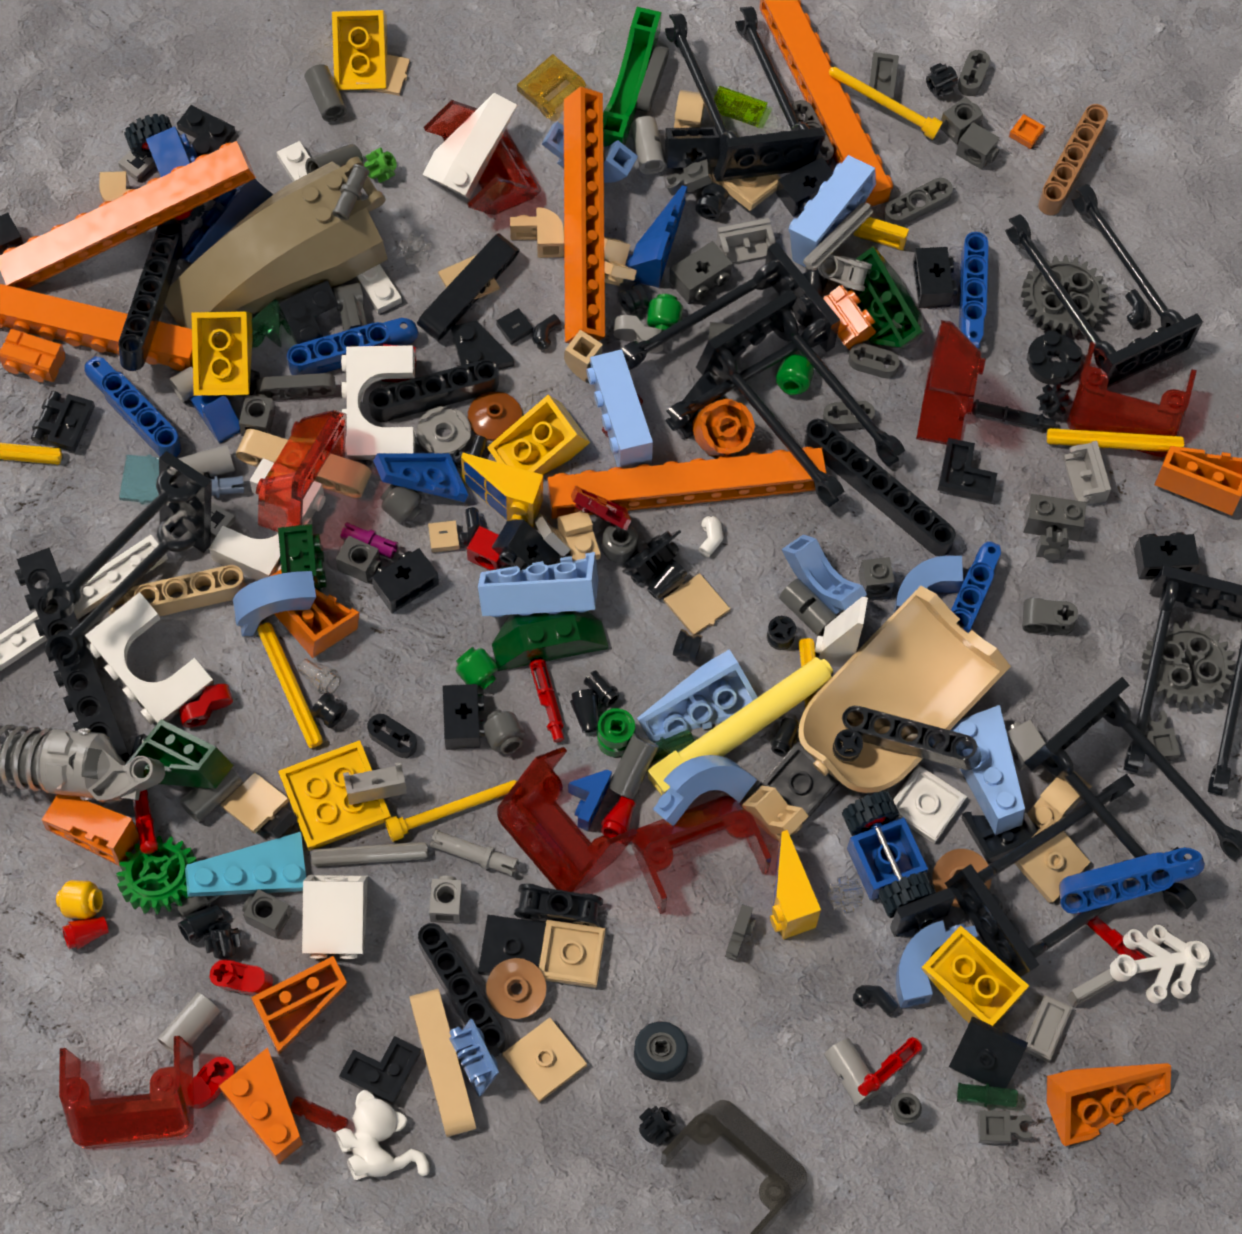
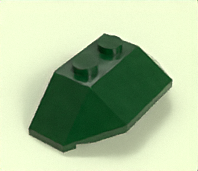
M874 246L857 257V260L872 264L871 269L867 271L863 284L865 290L853 289L861 300L857 304L861 311L867 309L875 320L872 326L876 333L869 338L870 342L874 345L904 348L925 333L921 313L899 275Z
M565 611L557 614L533 613L528 616L519 614L509 615L492 643L495 662L498 666L497 671L527 666L537 659H542L546 662L608 649L602 621L588 611L582 613Z

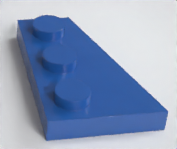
M377 453L373 460L382 482L465 502L468 497L466 488L450 453Z

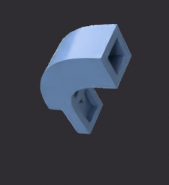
M557 121L551 126L542 145L560 158L557 164L564 168V126ZM618 140L609 146L603 147L604 183L617 182L627 177L638 157Z
M802 535L781 549L797 578L835 614L846 610L861 597L867 595L863 585L848 581L837 573L827 560L816 538Z
M962 556L935 557L913 568L899 588L894 613L920 586L934 593H959L963 583Z
M312 571L289 572L257 580L237 592L233 598L236 625L241 627L242 636H253L259 623L272 614L289 610H310L316 598Z
M704 755L692 758L676 767L663 780L670 788L660 797L653 810L674 826L699 795L711 790H720L726 792L740 803L757 779L726 757Z
M942 920L923 928L910 940L901 956L896 972L895 984L900 1008L930 1002L933 992L928 976L921 969L922 966L960 925L977 939L978 935L975 925L966 927L965 924H959L950 927L946 931Z

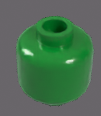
M670 294L657 295L649 303L647 314L648 326L664 331L681 321L683 314L681 302L678 301L677 297Z
M790 355L781 361L776 375V383L780 389L789 395L802 394L810 387L814 367L805 357Z
M471 647L456 660L458 663L456 673L465 684H477V688L481 686L484 690L496 680L493 674L497 671L498 666L483 648L475 650L474 647Z

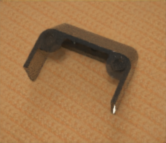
M727 1100L716 1101L695 1116L662 1152L660 1163L666 1167L690 1139L699 1145H710L721 1136L766 1177L759 1187V1198L770 1212L750 1233L764 1234L805 1188L807 1172L800 1163L733 1103Z

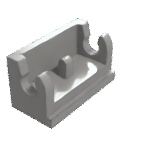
M766 218L719 227L716 243L733 265L766 258L767 248L775 243V238L770 225V219Z
M1093 441L1069 448L1071 453L1065 454L1063 460L1075 500L1087 502L1086 505L1106 502L1111 487L1098 442Z
M396 762L393 767L349 775V772L343 773L349 805L407 794L401 762Z

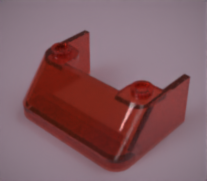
M451 100L423 128L426 132L442 136L445 141L478 108ZM505 129L478 182L482 190L467 205L469 208L484 212L485 214L497 215L534 199L541 192L538 182L507 129Z
M941 320L928 369L916 436L917 440L947 445L948 438L961 440L964 418L966 414L971 415L978 374L983 375L986 358H981V351L950 321Z
M1090 342L1067 420L1069 429L1178 436L1189 405L1197 370L1191 369L1182 391L1176 389L1166 391L1162 395L1160 404L1148 402L1106 390L1108 385L1107 374L1099 368L1090 366L1096 344ZM1135 450L1157 457H1165L1168 453L1163 451Z
M331 410L303 417L300 422L296 421L294 423L291 436L265 479L261 478L257 484L259 526L278 532V528L302 525L303 499L330 453L345 458L346 413Z
M561 747L534 758L499 804L497 817L501 825L556 890L575 892L615 862L638 832L632 829L613 838L600 836L594 839L592 843L586 838L556 802L562 794L563 785L553 769L567 752L565 747Z
M723 796L688 809L674 826L665 819H661L640 827L633 833L631 840L632 850L660 914L666 912L667 895L657 872L671 865L673 861V848L723 829H726L727 833L735 839L747 838L762 874L768 873L772 857L754 817L733 797Z
M174 1036V1066L158 1069L152 1075L149 1094L92 1100L90 1085L81 1078V1060L68 1049L60 1048L59 1097L74 1143L84 1149L179 1140L187 1137L194 1125L193 1047L181 1036Z

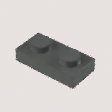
M874 52L869 86L894 99L899 55Z

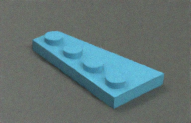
M301 832L187 864L185 874L188 897L255 894L258 889L265 893L303 891V881L306 879Z

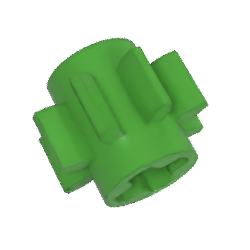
M379 148L365 156L368 161L364 163V167L370 171L369 178H377L378 182L382 183L395 176L393 170L396 169L397 162L392 153L388 151L383 153L382 148Z

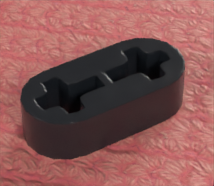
M376 714L369 719L367 723L368 734L374 742L401 758L410 757L416 752L417 738L411 730L385 714ZM384 723L386 731L390 734L382 730L376 733L375 725L381 726ZM395 737L401 741L409 739L410 746L404 745L402 748H399V741Z

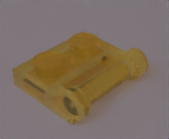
M552 54L517 84V91L539 108L546 118H550L555 114V109L564 102L567 96L580 86L585 88L586 83L581 76ZM567 80L570 84L548 102L545 97Z

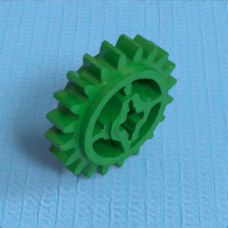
M158 836L156 839L158 849L154 853H143L139 844L134 845L137 851L135 854L131 852L125 853L128 862L123 861L119 863L122 871L116 873L119 880L117 886L124 900L130 902L133 909H137L140 906L143 913L146 914L153 907L155 913L159 914L161 907L165 906L166 910L171 912V903L175 902L178 906H182L181 896L191 898L187 894L185 868L187 864L198 861L194 857L192 849L186 848L182 840L176 844L173 837H170L164 843L161 836Z

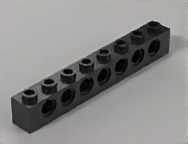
M50 548L17 559L20 569L15 570L20 586L26 585L29 594L24 595L30 612L36 610L39 619L34 621L39 636L45 635L48 641L59 630L76 628L79 623L74 611L67 618L60 619L59 608L69 603L67 598L62 596L53 597L49 600L47 606L57 605L58 609L52 614L44 612L46 607H43L42 604L43 593L49 587L63 582ZM39 580L49 581L44 588L35 587ZM84 637L83 648L77 654V661L63 667V655L69 654L72 648L66 644L56 645L47 657L49 662H56L58 670L53 673L59 688L63 686L66 688L68 696L63 697L69 714L75 712L78 721L73 723L75 731L87 728L93 733H107L118 756L124 762L130 759L129 753ZM78 681L88 682L83 690L73 689L74 684ZM89 706L98 708L97 712L92 716L83 715L84 710Z

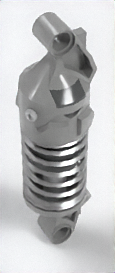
M0 724V736L2 733H5L7 737L3 744L0 742V777L2 779L0 787L5 785L8 789L17 786L21 790H26L30 787L34 792L42 789L51 794L79 796L81 800H91L94 798L97 801L111 804L122 799L139 800L141 791L159 784L165 776L164 765L156 759L137 756L131 762L125 764L118 756L110 738L103 733H93L87 728H82L78 731L51 728L42 730L39 727L29 729L27 726L16 727L13 724L5 726ZM149 764V774L144 777V768Z

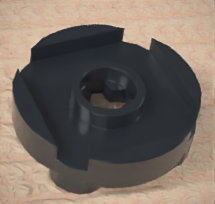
M1047 331L1031 343L1027 353L1028 369L1034 378L1044 384L1054 385L1055 382L1067 383L1079 371L1082 350L1069 337L1058 334L1056 331ZM1049 355L1058 356L1061 362L1054 361L1051 363Z

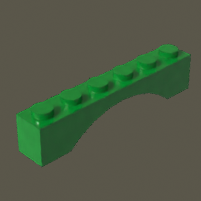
M636 7L619 75L610 101L603 112V147L609 146L617 140L623 145L626 144L636 112L639 91L661 31L662 12Z

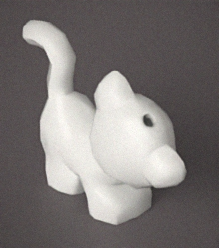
M362 1090L356 1097V1110L352 1117L356 1132L353 1134L350 1129L346 1128L336 1132V1139L342 1153L352 1151L354 1154L347 1161L353 1179L358 1180L368 1176H387L393 1171L403 1169L411 1161L416 1162L419 1175L427 1176L430 1172V1165L424 1152L409 1149L402 1155L393 1158L380 1147L379 1142L388 1139L394 1132L402 1130L408 1120L403 1114L396 1112L392 1106L383 1100L374 1098L373 1094L367 1090Z

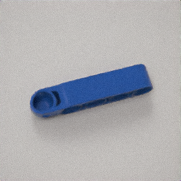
M971 232L966 236L961 253L960 347L963 353L976 355L980 348L987 312L988 238L980 232ZM968 316H973L977 319H971Z
M397 318L383 323H371L300 343L288 350L289 370L291 375L320 374L342 368V355H346V347L351 345L383 346V344L406 346L417 339L419 332L415 322L412 320ZM402 323H405L408 327L406 329L400 328V325ZM376 338H383L381 341H374ZM324 353H332L328 356H322ZM298 360H305L303 363H295Z
M95 356L86 362L84 370L89 380L104 394L107 402L157 455L161 457L167 451L177 457L181 452L178 433L123 374L115 371L104 358ZM114 387H120L117 390H111ZM130 405H137L134 408H128ZM151 422L155 423L154 425L149 427L145 426L146 424ZM169 440L172 441V442H171L170 444H168V445H163V444H162V443L165 442V441H169Z
M992 541L985 542L978 550L951 609L960 619L958 622L965 626L963 629L967 633L971 631L994 577V570L1001 555L1000 545ZM974 576H981L985 581H977ZM971 599L972 601H974L975 604L969 605L966 604L963 600Z
M1184 847L1165 853H1152L1064 878L1059 885L1061 907L1067 913L1078 914L1160 892L1170 888L1175 882L1199 875L1204 870L1205 863L1200 852ZM1185 854H1190L1192 856V858L1189 860H1186L1183 857ZM1158 870H1164V871L1161 872V873H1156V872H1155V871H1158ZM1128 878H1136L1131 881L1126 880Z

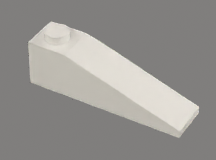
M493 93L434 151L423 175L470 199L518 105Z
M861 597L825 626L823 636H817L815 652L820 653V660L825 659L831 666L842 667L856 653L864 624L867 597Z

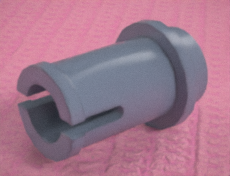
M214 476V479H210L212 480V496L219 498V495L244 493V486L238 485L243 484V476L217 479V476Z

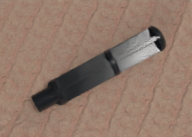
M976 399L972 405L973 415L980 414L1002 419L1003 422L1006 420L1036 427L1037 430H1040V428L1054 429L1056 423L1055 419L1046 418L1043 414L1037 415L1008 408L1009 406L1002 407L981 402L979 399Z

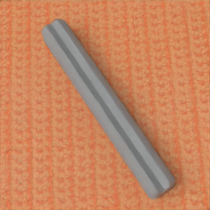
M861 203L804 259L803 263L806 265L807 270L815 271L872 215L873 210L870 208L871 205L869 203Z
M426 842L314 849L312 850L311 857L312 864L315 867L423 860L428 858V845Z

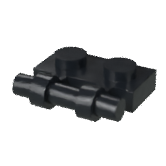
M51 391L49 398L45 399L41 406L43 411L40 418L36 419L32 426L34 431L30 439L36 443H41L43 436L49 434L47 441L50 446L75 452L95 408L94 401L67 394L63 403L59 402L61 394ZM58 413L55 423H50L53 414Z

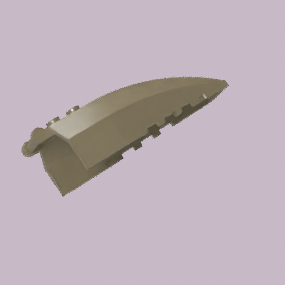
M353 157L342 167L334 162H330L286 185L242 219L200 256L169 288L165 305L177 325L192 329L191 312H250L252 314L258 312L262 314L268 311L267 308L278 305L277 302L325 280L333 288L388 260L383 240L369 214L370 211L383 205L386 198L381 191H377L368 176L363 185L368 199L364 201L361 198L356 200L347 221L341 220L332 214L341 196L340 189L343 184H346L354 164L364 166L361 159Z

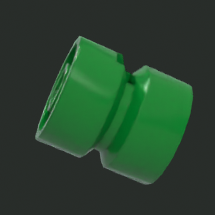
M613 708L605 711L600 716L597 741L600 750L607 756L613 758L622 757L632 735L635 734V720L626 710Z

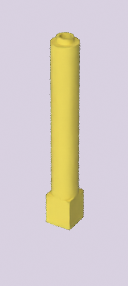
M815 657L678 753L675 750L647 770L648 779L662 796L670 788L663 780L676 767L699 756H725L821 689L832 678V667L825 659L820 660Z

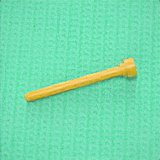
M831 67L829 70L831 77L921 127L924 136L931 140L934 139L943 121L936 117L932 119L921 116L837 67Z
M512 780L406 819L403 817L397 818V816L385 820V825L392 842L404 838V835L410 829L519 790L520 784L518 781Z

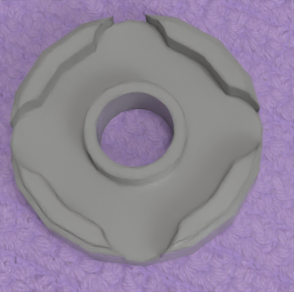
M437 407L426 412L419 420L416 434L420 448L425 453H450L452 457L456 450H466L471 441V426L468 418L461 411L447 409V407ZM440 428H448L451 434L447 437H440L436 432Z

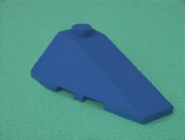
M681 186L638 241L634 253L628 254L625 266L637 270L635 279L632 282L657 288L660 287L686 203L687 186Z

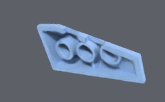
M729 649L702 665L637 717L650 741L654 742L683 735L686 731L701 727L702 729L712 728L713 724L723 722L758 697Z

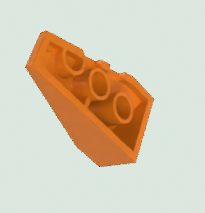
M1162 1063L1073 1069L1047 1076V1105L1061 1143L1064 1146L1091 1140L1100 1134L1099 1130L1108 1124L1113 1123L1116 1125L1123 1121V1115L1135 1108L1142 1110L1169 1094L1171 1087V1065Z

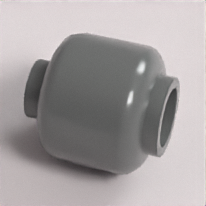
M391 484L380 497L383 500L382 509L398 523L404 522L407 518L412 522L422 510L419 507L422 497L413 489Z
M611 524L603 533L602 550L604 555L615 563H625L631 559L638 550L639 537L637 531L631 525H629L626 531L615 524Z
M497 710L487 717L483 727L485 737L493 751L510 754L522 746L525 732L513 712Z

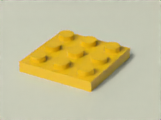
M360 740L278 771L309 851L385 823L386 819L391 818L384 798L349 805L343 773L349 772V775L372 771Z

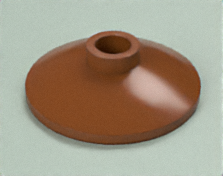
M496 391L478 396L471 403L468 410V421L472 431L476 435L485 437L488 441H495L522 417L519 403L512 396ZM499 410V413L492 414L490 411Z

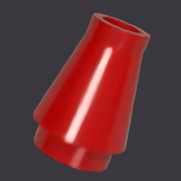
M624 796L620 797L618 803L601 822V832L608 839L621 841L623 837L628 835L633 810L636 806L632 799Z
M104 916L94 919L69 921L68 925L62 927L68 949L76 947L78 950L100 936L109 933Z

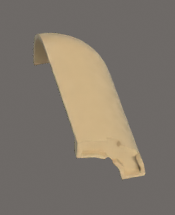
M920 586L811 699L800 720L799 740L804 749L815 760L813 766L824 776L829 773L847 788L857 792L873 793L885 790L907 776L923 758L863 742L861 753L855 761L849 763L839 761L834 756L832 747L837 734L846 729L842 721L844 711L854 705L951 730L1011 667L995 646L982 639L973 630L967 633L957 623L960 619L936 593ZM863 719L855 720L852 726H859L862 724ZM883 727L878 733H887L890 727ZM910 734L905 741H913L918 735Z

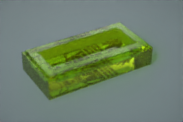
M719 86L714 97L721 115L757 128L768 105V102Z

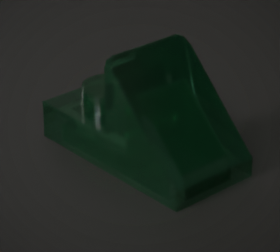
M276 299L252 319V348L258 347L266 336L280 348L282 347V315Z

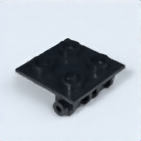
M678 530L673 533L666 531L662 535L659 534L646 544L649 549L646 548L642 552L638 551L635 556L626 561L628 566L622 572L631 571L633 573L631 576L632 581L637 585L639 583L644 584L654 573L659 571L658 567L661 568L664 562L668 563L677 556L678 546L674 542H669L680 534L681 531Z

